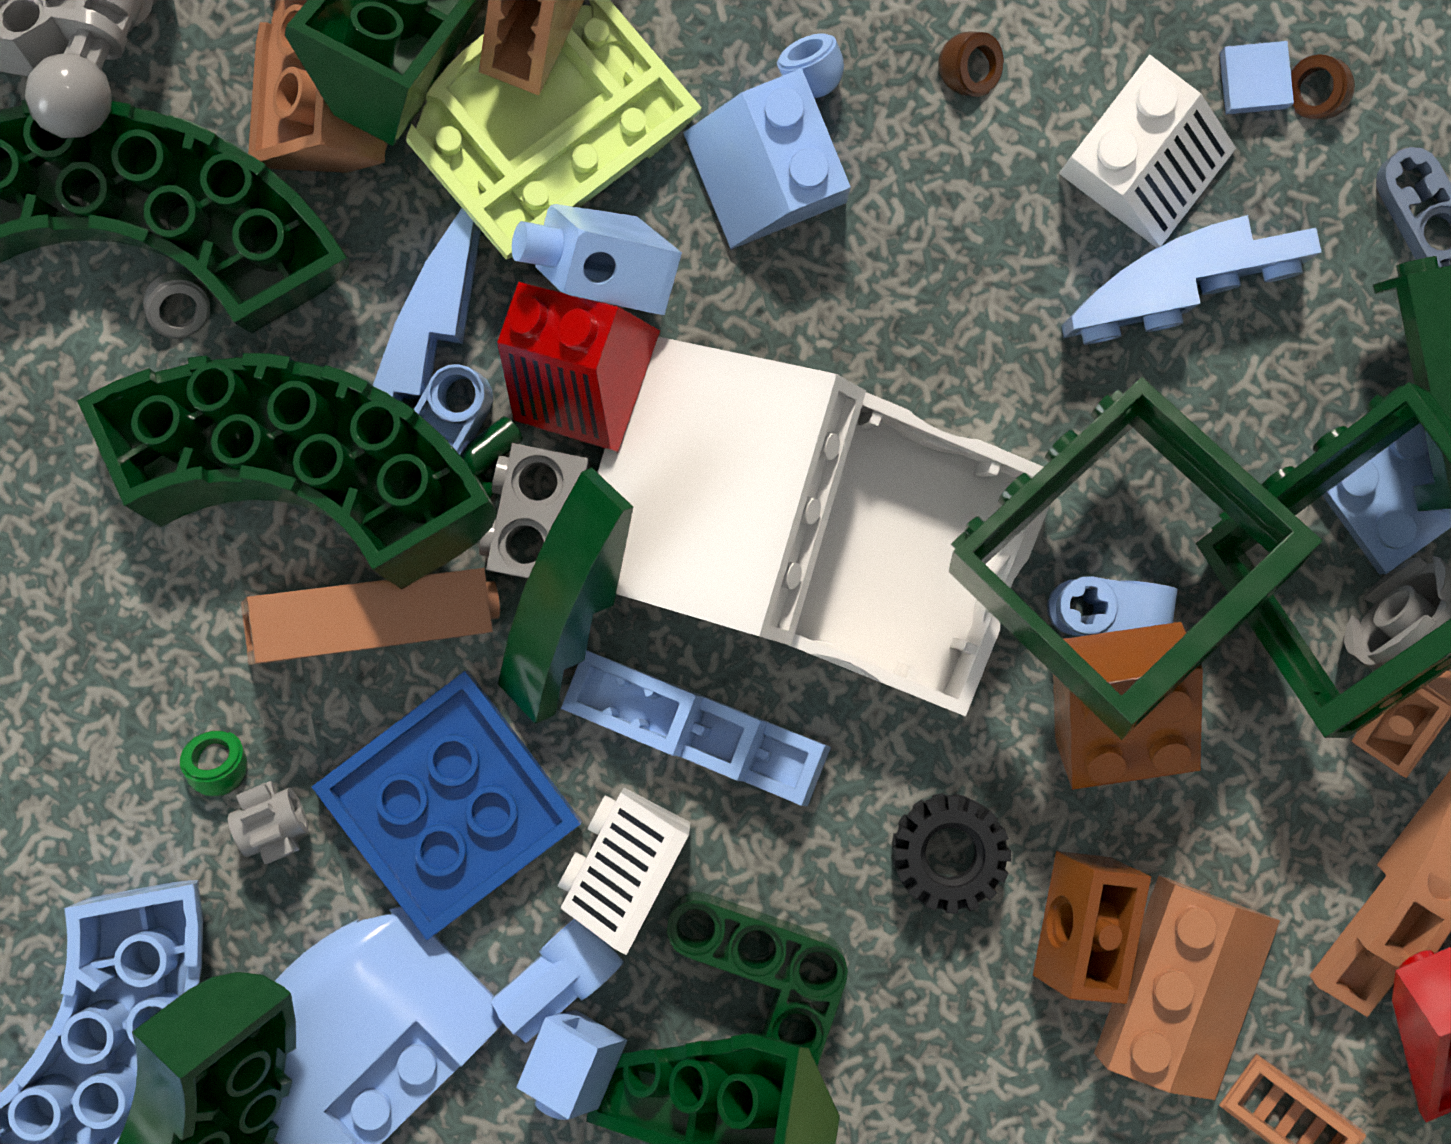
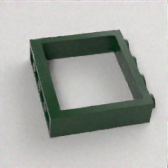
M1143 377L1124 394L1120 390H1117L1111 396L1107 394L1091 413L1094 421L1079 435L1073 430H1069L1061 436L1045 455V459L1049 463L1033 478L1027 473L1018 476L1000 495L998 502L1002 506L985 522L979 516L966 524L965 531L951 543L955 550L952 553L949 573L1121 740L1138 726L1308 561L1323 541ZM1134 428L1266 549L1269 554L1121 696L1010 589L986 563L1128 431Z
M1408 382L1403 387L1400 385L1385 397L1376 395L1368 403L1367 410L1369 412L1349 428L1341 426L1326 433L1314 444L1313 451L1315 453L1296 468L1289 466L1275 472L1261 485L1294 515H1297L1419 423H1421L1451 464V420L1429 391ZM1222 512L1219 514L1222 520L1211 528V532L1195 544L1229 593L1255 568L1245 552L1258 542L1230 516ZM1274 595L1246 620L1324 738L1350 737L1451 669V619H1449L1340 694Z

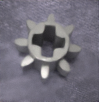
M269 781L236 795L241 808L228 814V824L238 849L245 857H250L260 852L264 864L267 865L300 850L295 837L308 832L309 827L303 806L291 788L276 793L273 782Z

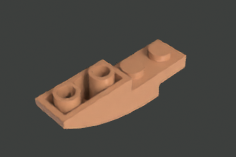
M1451 769L1378 862L1377 866L1386 874V877L1309 975L1319 989L1366 1017L1370 1015L1394 984L1395 970L1399 969L1406 959L1416 953L1426 950L1437 953L1451 932Z

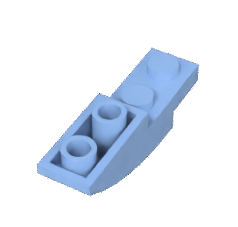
M1247 215L1212 224L1180 236L1142 256L1118 272L1094 292L1061 326L1063 336L1067 338L1082 335L1083 344L1088 345L1121 337L1120 327L1144 322L1145 332L1179 326L1184 323L1182 314L1201 304L1197 285L1201 286L1202 295H1208L1240 287L1239 277L1262 272L1264 282H1273L1302 274L1301 264L1322 253L1317 229L1311 228L1253 240Z

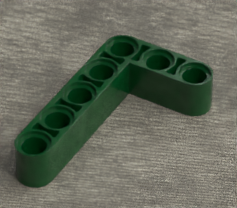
M692 892L683 895L675 901L669 912L667 935L670 944L676 952L695 961L776 988L761 1035L809 1048L818 1067L847 982V964L842 949L836 941L825 934L706 893ZM693 909L703 910L712 917L715 927L711 934L703 939H690L679 929L678 920L681 915ZM755 930L766 932L775 941L772 953L765 959L758 961L745 957L738 947L742 937L748 932ZM825 952L835 960L834 969L826 979L812 981L805 978L799 971L802 960L810 953ZM791 1014H804L814 1022V1029L804 1040L790 1041L784 1038L778 1031L782 1020Z

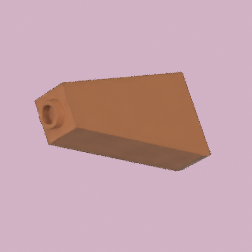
M488 0L479 72L539 95L584 0Z
M479 568L429 574L403 589H400L388 580L249 596L241 602L248 665L493 632L491 620L499 619L500 616L497 586L494 581L486 582L485 569Z

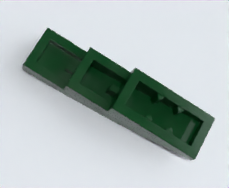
M593 468L580 473L553 522L525 584L507 639L498 685L535 724L556 715L564 670L585 660L593 614L613 606L615 602L634 507Z

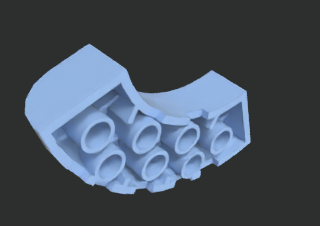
M199 880L172 882L91 897L64 908L67 927V961L60 993L64 994L52 1027L46 1031L32 1057L14 1080L0 1093V1144H117L129 1115L136 1087L137 1054L132 1031L200 982L203 952V916Z

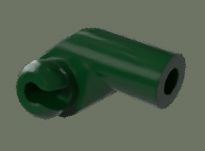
M505 416L498 419L467 445L461 456L473 470L489 498L495 494L492 493L493 483L484 474L498 461L499 456H504L511 450L512 443L519 444L523 440L518 427Z

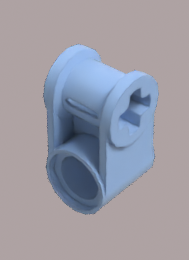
M460 364L447 365L437 370L430 378L414 410L445 437L458 454L462 456L465 448L475 438L493 403L492 388L488 380L477 371ZM467 378L472 381L475 387L476 396L474 402L469 409L454 413L446 402L447 390L453 382L458 379Z
M1094 576L1080 577L1059 584L1051 592L1047 602V612L1051 623L1060 632L1078 637L1173 623L1178 589L1140 581H1117ZM1083 596L1085 602L1094 604L1093 614L1081 617L1079 611L1070 609L1071 598Z

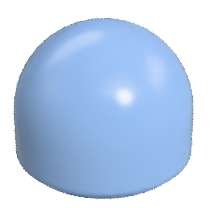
M820 33L806 36L789 45L781 53L777 66L782 76L802 68L814 98H820L832 92L839 84L843 75L844 61L835 37Z

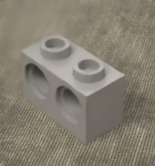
M512 443L509 457L499 456L492 484V493L501 495L499 509L492 528L482 537L479 546V555L488 557L486 570L524 578L529 577L536 561L529 564L518 562L511 551L512 539L518 531L524 528H535L541 533L545 541L553 522L580 473L592 467V462L588 458ZM539 466L550 467L557 476V486L554 493L549 498L541 501L529 499L524 491L526 475L533 468Z

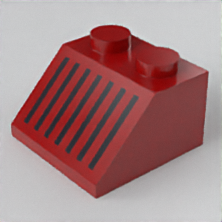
M518 282L497 341L513 420L618 453L660 330L620 307Z

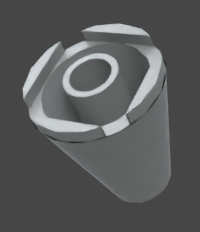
M1433 556V563L1429 564L1421 557L1407 560L1383 576L1363 597L1364 600L1374 603V605L1362 621L1351 615L1346 625L1344 644L1348 654L1359 663L1376 670L1451 619V567L1439 557Z

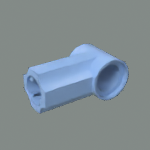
M575 919L553 936L540 949L539 953L541 955L490 1001L499 1019L512 1034L520 1037L525 1043L540 1032L545 1017L560 1014L578 997L581 1001L587 998L606 982L624 962L609 944Z

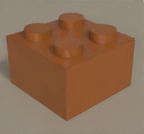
M1181 622L1072 637L1063 640L1122 696L1186 634V631ZM1202 665L1198 666L1123 740L1053 674L1055 740L1072 790L1201 771Z

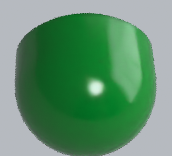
M209 731L202 733L187 743L180 756V768L187 782L194 790L206 796L217 797L231 793L240 786L247 773L248 761L245 750L239 738L231 732ZM221 744L229 750L228 758L219 767L211 770L198 768L199 757L207 746Z

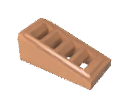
M1257 1053L1219 1103L1220 1107L1269 1144H1295L1286 1136L1306 1108L1316 1114V1117L1296 1144H1314L1327 1124L1337 1130L1329 1144H1361L1366 1138V1134L1361 1128ZM1263 1076H1265L1274 1085L1252 1113L1243 1104ZM1286 1092L1296 1100L1277 1126L1273 1128L1265 1122V1119Z

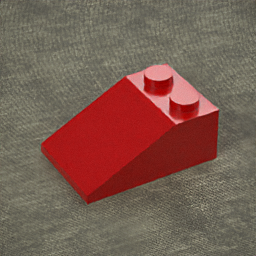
M1451 947L1437 953L1431 950L1416 953L1406 959L1399 969L1395 970L1392 1003L1418 1109L1426 1123L1451 1112Z

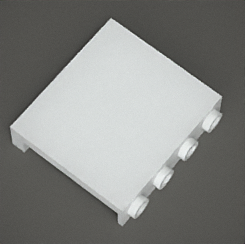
M658 337L619 451L617 453L605 449L598 470V474L634 507L616 594L791 646L866 390L838 374Z

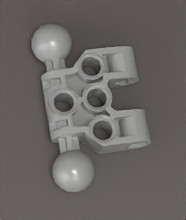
M0 0V72L28 76L25 99L31 117L42 128L61 138H73L91 134L103 124L111 111L112 92L107 76L101 70L105 60L121 58L128 42L126 38L128 32L132 31L133 27L138 26L147 18L152 10L153 0Z

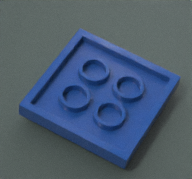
M468 670L462 672L312 786V789L426 941L582 823V820Z

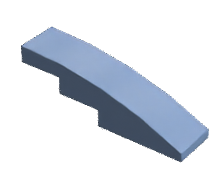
M461 208L426 260L394 324L373 386L388 393L398 401L403 402V398L414 400L421 398L433 375L438 340L463 344L481 234L480 228L463 208Z
M586 650L585 660L577 666L561 707L565 711L667 754L682 757L736 781L746 782L801 806H808L831 748L803 735Z

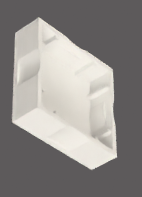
M866 392L791 647L966 716L1000 632V622L949 573L952 553L955 550L951 543L965 531L966 524L973 518L979 516L985 522L1002 506L998 502L1000 495L1018 476L1027 473L1033 478L1044 467L979 439H969L943 432L927 424L910 410ZM1049 506L986 563L1009 588H1011L1014 579L1029 559Z

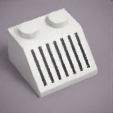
M1149 54L1059 174L1158 248L1163 245L1235 151L1236 147L1202 94Z
M623 788L617 801L605 795L587 829L598 835L587 858L575 852L558 884L559 888L569 892L561 909L611 947L627 955L689 836L691 822L626 788Z

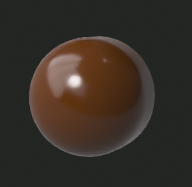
M968 31L953 36L944 45L939 55L938 68L943 82L952 91L961 95L974 97L987 95L998 83L1003 71L1004 58L1002 48L997 39L986 32ZM978 48L984 53L989 62V72L983 80L975 83L968 73V59L971 52Z
M1322 54L1312 55L1301 60L1291 71L1294 100L1292 105L1295 112L1302 117L1315 120L1333 118L1342 113L1353 98L1355 91L1353 74L1343 61L1335 57ZM1319 70H1327L1333 78V91L1324 103L1312 106L1302 98L1300 92L1301 84L1310 74Z

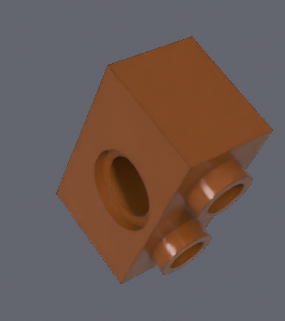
M1056 851L1033 976L1069 999L1127 1004L1151 876L1112 857Z

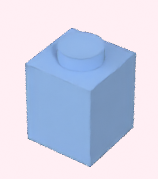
M577 1010L545 1017L516 1088L536 1099L535 1106L537 1109L552 1118L569 1120L597 1110L627 1039Z

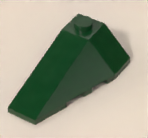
M747 1033L731 1036V1038L697 1041L685 1043L682 1046L621 1054L599 1108L587 1113L586 1122L649 1144H836L840 1115L809 1048L760 1034Z

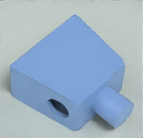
M553 204L547 210L544 225L521 221L516 226L512 238L513 259L518 262L535 264V267L560 292L589 300L665 315L682 252L637 216Z

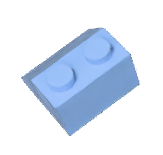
M802 68L741 92L683 132L730 250L847 202L851 186Z

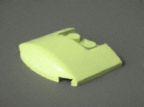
M589 0L590 5L581 6L539 95L479 72L483 34L466 47L435 80L426 94L427 102L423 107L417 127L415 128L411 123L406 139L408 145L506 260L512 257V238L519 222L524 221L544 225L547 210L553 204L580 208L646 157L651 158L701 112L702 107L610 0Z

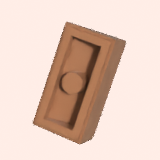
M1446 671L1364 726L1356 733L1352 742L1401 776L1407 778L1451 718V671Z

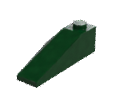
M307 0L286 25L284 36L333 115L393 146L421 109L426 100L427 92L444 71L486 0Z

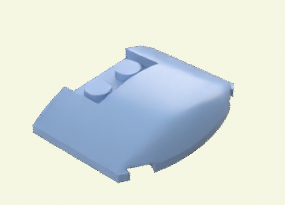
M401 906L390 908V915L368 918L361 921L358 919L351 922V924L349 923L304 952L275 980V982L284 986L291 993L296 1018V1049L287 1054L284 1071L292 1079L289 1096L282 1098L280 1108L272 1119L279 1126L275 1141L278 1144H382L503 1024L495 1008L490 1003L494 995L435 935L426 941Z

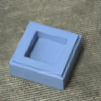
M1288 41L1226 46L1220 51L1225 115L1288 109L1294 104Z

